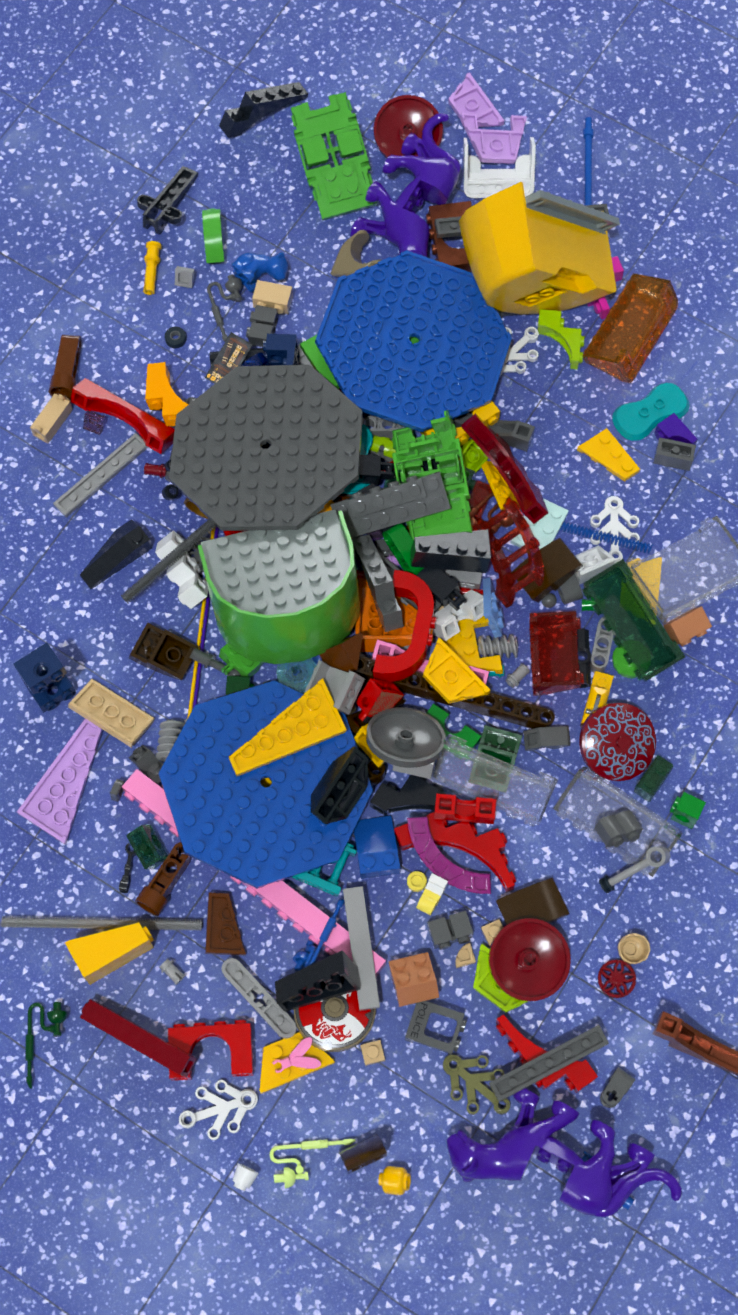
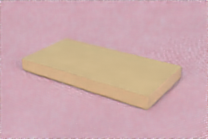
M91 679L68 704V708L131 748L154 723L152 716L94 679Z

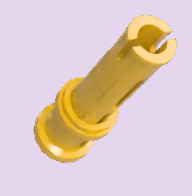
M156 241L146 242L147 254L144 257L146 270L143 293L146 295L155 293L157 265L160 263L159 250L162 247Z

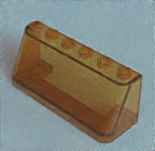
M633 273L607 317L601 323L597 333L593 336L589 346L585 349L582 355L585 362L623 382L631 383L678 307V298L671 281Z

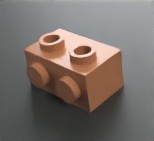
M702 606L693 608L663 625L672 644H680L681 646L692 642L691 638L694 636L698 638L707 633L706 630L712 627Z

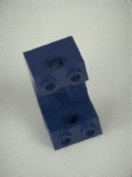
M267 333V340L263 341V352H265V361H269V366L299 365L300 351L297 335Z
M47 642L13 664L43 713L53 710L58 703L70 699L76 692L72 683L65 675L67 672ZM52 689H57L56 694L49 695Z

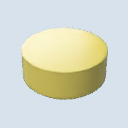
M420 871L410 873L407 877L408 888L413 892H420L425 889L427 884L426 876Z

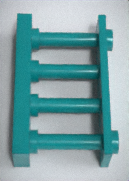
M347 843L330 879H327V881L320 878L319 872L322 866L309 871V873H301L291 878L338 897L342 888L338 886L339 876L348 855L354 857L357 850L353 849V845Z

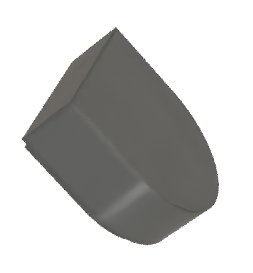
M116 779L110 791L111 800L116 802L120 800L123 794L122 786L125 781Z

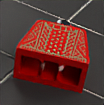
M370 678L357 700V705L362 709L358 715L359 719L368 723L372 716L386 709L393 708L404 694L393 682Z

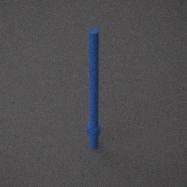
M591 117L585 118V129L583 130V138L585 139V205H592V138L594 137V130L592 129Z

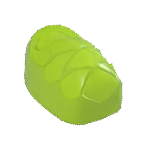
M473 439L468 440L461 447L466 475H473L487 461L488 457Z

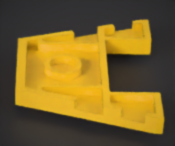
M483 616L477 621L463 619L457 622L460 632L447 641L443 640V642L467 666L486 671H495L496 674H503L500 655L479 658L474 628L489 626L488 618L485 619Z

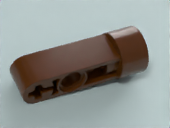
M61 336L54 375L51 377L49 394L51 396L54 393L57 395L61 394L71 400L72 389L77 383L75 378L81 352V336Z
M181 842L173 847L150 884L144 886L135 900L141 908L155 916H159L167 904L168 895L192 860L191 856L179 855L180 852L184 853ZM170 867L177 868L174 873L167 872Z

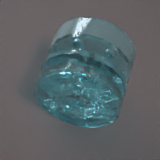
M312 658L302 662L278 664L276 670L277 680L279 683L304 694L316 664Z

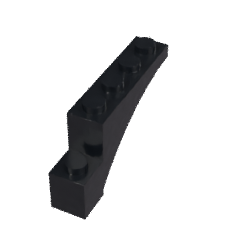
M300 82L247 91L239 108L225 110L219 127L228 138L240 136L246 129L264 116L285 105L306 99L308 93Z
M410 775L400 792L392 784L388 783L386 785L382 782L370 800V807L384 816L404 810L435 811L436 793H446L443 792L444 790L436 784L432 786L427 783L425 778Z

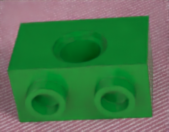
M684 792L681 797L677 796L669 811L673 813L670 819L692 829L699 819L706 802Z

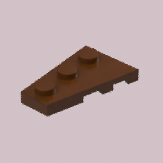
M208 893L205 954L245 956V949L243 948L229 894Z

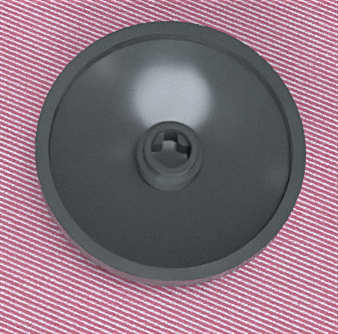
M397 707L386 709L372 717L367 726L366 741L370 750L381 760L399 767L416 768L429 765L441 756L445 747L446 736L440 723L427 713L412 708Z

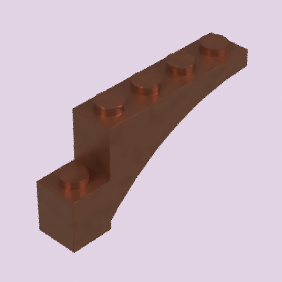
M664 1011L659 1015L653 1035L669 1041L668 1046L738 1076V1051L706 1036L685 1023L683 1019Z

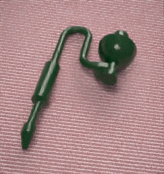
M35 1002L28 1008L25 1060L27 1061L26 1083L30 1089L32 1088L31 1061L34 1060L32 1009L36 1006L40 1008L41 1028L53 1033L54 1037H60V1024L66 1020L68 1013L61 1010V1002H54L53 1011L47 1012L49 1021L55 1024L48 1027L44 1025V1007L41 1003Z

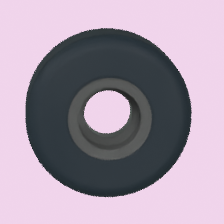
M175 326L165 332V342L169 347L180 348L186 343V333L182 328Z

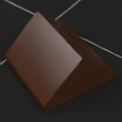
M355 634L330 647L325 653L320 654L322 661L331 667L345 672L358 670L363 634Z

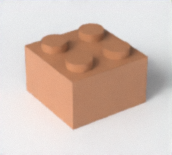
M428 952L388 961L399 1007L439 998L437 980Z

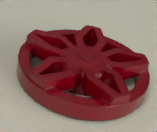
M611 960L601 967L597 980L601 991L611 998H623L634 989L636 975L628 963L622 960ZM615 964V966H614V968H613L614 971H612V969L606 968V967H607L608 965ZM618 964H621V971L617 970ZM624 966L630 971V973L626 972L623 974ZM603 970L608 971L611 974L608 976ZM601 975L608 979L604 985L601 981ZM625 976H632V978L626 980ZM632 982L630 989L627 991L624 983ZM608 983L612 986L608 989H605ZM623 986L624 993L619 989V987ZM616 988L619 994H612L609 991Z

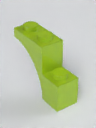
M540 309L537 328L539 334L548 336L562 345L568 354L570 369L578 370L579 363L583 361V352H580V347L584 346L585 336H581L582 329L563 327L564 318H561V311Z

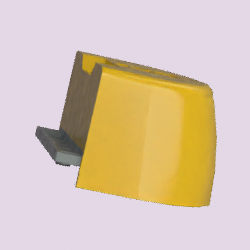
M519 182L473 205L464 212L459 220L463 244L472 274L486 304L501 312L520 315L539 314L540 309L565 311L616 292L607 230L620 225L618 217L542 190L525 197L523 182Z

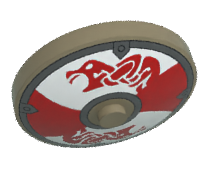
M357 991L296 1008L294 1009V1020L302 1037L312 1038V1046L327 1052H342L359 1045L368 1036L374 1024L376 1009L360 1011Z

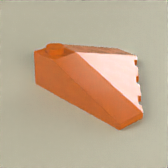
M359 578L360 616L356 622L355 634H363L360 652H373L377 640L391 643L398 647L409 646L411 644L417 610L410 604L406 606L400 601L401 597L395 596L402 611L404 627L385 632L380 623L366 578Z

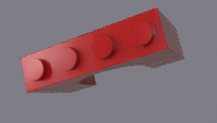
M247 1020L234 1021V1024L218 1021L210 1026H206V1023H194V1027H185V1024H175L173 1028H168V1042L192 1055L196 1044L204 1038L218 1037L224 1040L229 1045L231 1051L232 1076H254L252 1026L250 1023H247ZM169 1069V1079L171 1081L192 1080V1069L187 1077L178 1075Z

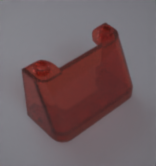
M576 611L529 613L533 696L578 689L581 684H584V673L580 672L578 665L577 629H581L580 618H576Z

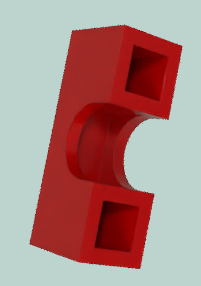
M436 793L434 819L494 824L496 799L476 797L475 800L468 801L458 799L456 795Z

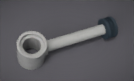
M664 846L650 848L646 853V859L611 878L605 876L599 879L601 888L605 893H609L615 889V884L648 866L660 867L666 865L670 860V852ZM656 851H659L662 855L660 862L654 858Z

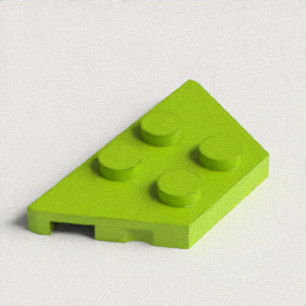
M481 944L473 989L505 1013L529 1002L515 999L498 987L489 969L488 956L490 949Z

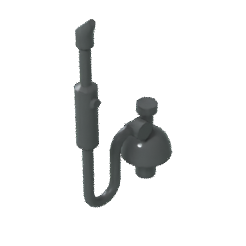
M233 274L228 276V281L225 283L226 289L232 293L229 296L224 295L222 287L218 282H212L207 287L212 304L211 309L216 324L220 327L224 342L228 337L225 334L224 323L210 289L216 285L223 299H230L236 302L242 301V296L239 294V291L242 289V280L235 278Z

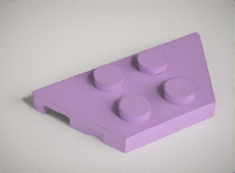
M470 72L467 73L465 80L462 84L458 85L456 91L449 97V105L459 119L461 113H476L478 127L504 125V119Z

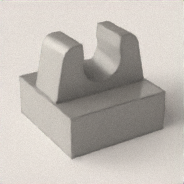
M177 266L175 269V285L192 288L194 285V269Z

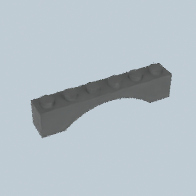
M470 411L452 419L455 427H462L461 425L472 417V412ZM498 420L494 425H488L509 446L528 451L535 426L518 420Z

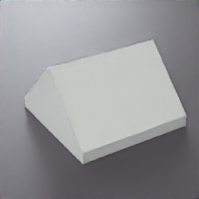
M599 545L575 555L583 565L575 573L579 585L612 571L615 561L614 557Z

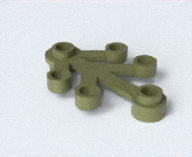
M449 1055L443 1061V1069L450 1075L452 1089L450 1097L453 1101H460L463 1096L462 1090L459 1089V1075L466 1082L468 1100L466 1110L469 1114L475 1115L479 1111V1105L476 1103L475 1089L493 1103L494 1111L497 1114L503 1115L509 1111V1100L507 1098L504 1099L503 1102L506 1104V1107L500 1109L495 1094L481 1083L495 1080L496 1072H501L503 1076L505 1073L502 1069H495L493 1072L470 1074L464 1068L478 1067L484 1069L488 1066V1058L481 1055L477 1059L462 1060L457 1055ZM479 1059H485L486 1064L484 1066L479 1065ZM450 1062H456L457 1067L455 1069L450 1068ZM459 1091L460 1097L454 1098L452 1093ZM471 1104L476 1106L477 1110L475 1112L469 1110Z

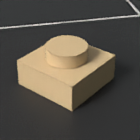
M500 919L481 927L489 947L494 937L503 928Z
M380 1040L360 1045L365 1066L385 1061Z

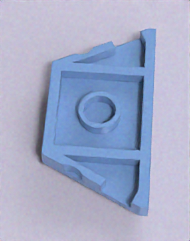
M489 577L483 579L485 619L488 618V625L494 637L497 638L502 636V628H505L503 622L504 614L502 608L498 606V596L494 592L492 581Z

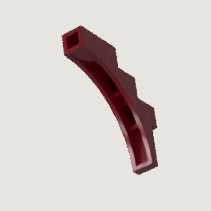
M476 413L461 425L462 429L481 448L501 474L515 496L522 513L533 524L549 512L540 489L528 478L524 466L512 455L506 441L498 433L495 434Z

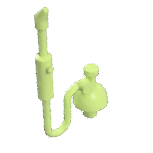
M325 1139L302 1141L301 1144L274 1146L269 1154L272 1162L278 1164L293 1162L297 1164V1174L291 1168L284 1167V1174H274V1183L284 1182L286 1189L292 1187L298 1179L309 1180L308 1172L303 1174L304 1169L299 1160L295 1158L276 1159L274 1157L276 1150L301 1148L302 1150L328 1148L331 1145H351L356 1140L328 1141Z

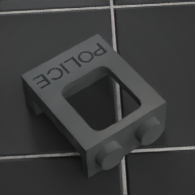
M428 1001L418 1002L415 1005L405 1041L416 1042L452 1055L453 1051H458L461 1040L457 1039L459 1031L464 1032L467 1020L463 1019L465 1014ZM431 1013L456 1020L457 1026L450 1043L425 1035L424 1031Z

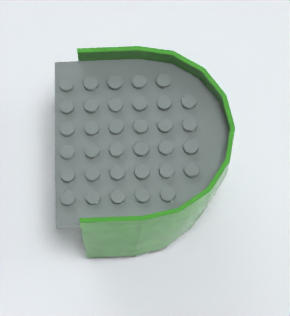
M336 510L318 513L313 518H308L298 530H248L203 541L201 545H198L217 627L231 650L252 661L270 664L302 662L325 653L327 649L341 642L350 634L360 616V595L353 542L342 511H338L339 519Z

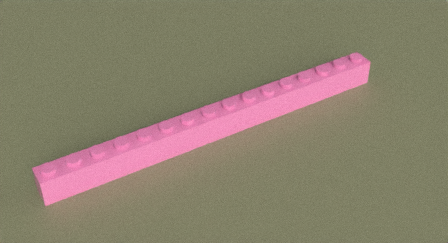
M136 769L122 786L125 792L123 795L131 802L137 801L140 804L138 807L147 814L151 812L155 815L154 819L159 824L163 825L165 823L170 827L169 831L178 837L179 835L164 789ZM230 876L238 885L240 883L244 884L247 887L245 890L255 897L257 894L262 898L261 902L269 909L271 907L275 908L278 911L277 915L283 920L289 919L293 922L292 926L300 933L304 931L310 935L308 939L314 944L318 945L320 943L319 938L329 916L285 882H274L257 889ZM336 922V927L333 928L327 942L323 944L325 947L324 951L331 956L343 950L353 962L349 932ZM372 950L375 976H377L386 965V960Z

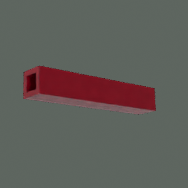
M90 999L82 1008L81 1019L178 1075L184 1077L189 1075L197 1058L97 1001Z

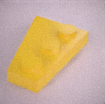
M607 428L577 447V451L585 453L591 457L592 461L600 463L606 467V470L624 482L640 472L638 465Z
M485 461L481 467L500 510L521 509L501 474L491 461Z

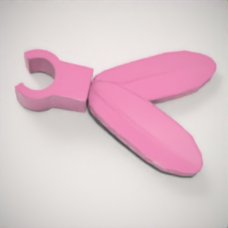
M307 1037L301 1040L289 1057L275 1059L272 1064L275 1065V1063L279 1062L282 1065L275 1072L280 1073L291 1065L307 1069H315L321 1066V1062L318 1059L303 1056L311 1047L312 1038Z

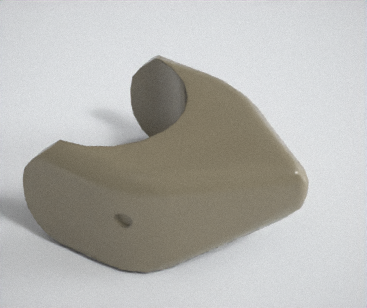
M359 230L343 243L330 272L332 276H348L356 270L366 266H373L381 261L373 260L362 264L360 253L370 237L367 231Z

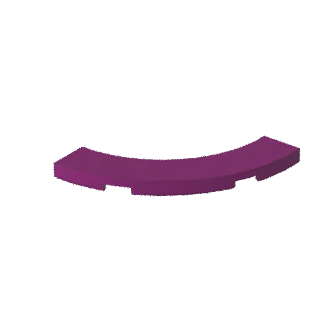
M427 817L407 818L408 830L414 848L424 864L435 875L447 880L449 885L472 893L491 894L490 873L472 872L455 865L435 845L429 830Z

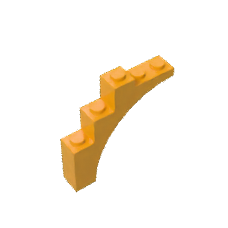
M165 362L147 364L145 394L147 405L150 410L162 409V417L166 426H175L176 414L188 406V404L182 401L173 391L170 385V372Z

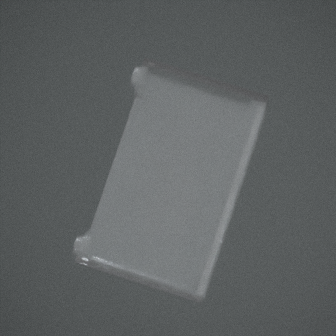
M718 516L704 519L700 523L701 527L698 531L643 560L632 557L626 561L624 570L663 624L738 584V543Z

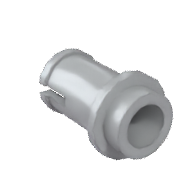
M520 664L511 675H507L505 681L512 688L518 687L519 682L530 671L524 664Z
M167 959L160 966L161 972H165L177 985L180 983L179 981L184 979L185 975L173 964V960Z

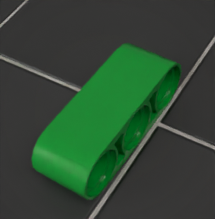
M400 523L383 532L386 544L405 572L417 575L423 568L411 567L410 550L413 539L406 528Z

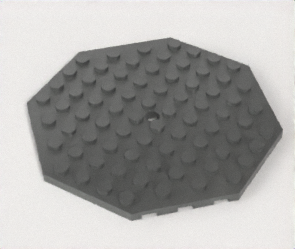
M311 365L237 366L176 414L169 474L170 482L180 489L183 495L194 503L204 515L211 519L221 531L298 530L308 518H313L324 508L326 503L331 499L337 498L349 484L355 483L359 479L363 412ZM266 442L271 444L268 449L261 448Z

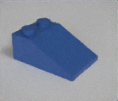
M384 816L359 820L354 829L361 879L400 874V863L392 817Z

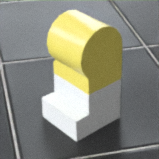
M432 873L416 909L431 916L448 885V881Z

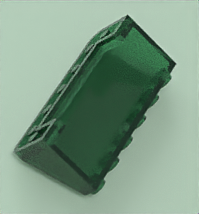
M624 559L583 583L584 589L582 591L587 599L591 598L594 605L592 607L598 616L601 614L605 620L602 622L608 632L612 631L615 636L613 638L614 643L618 648L622 647L625 654L623 656L628 664L632 663L635 671L633 672L639 681L643 680L646 682L685 659V655L676 641L673 642L634 582L633 573Z

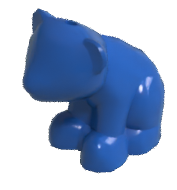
M283 252L278 253L276 256L243 253L231 264L235 277L240 278L242 284L251 293L255 290L256 281L264 273L280 281L285 279L288 271V262Z

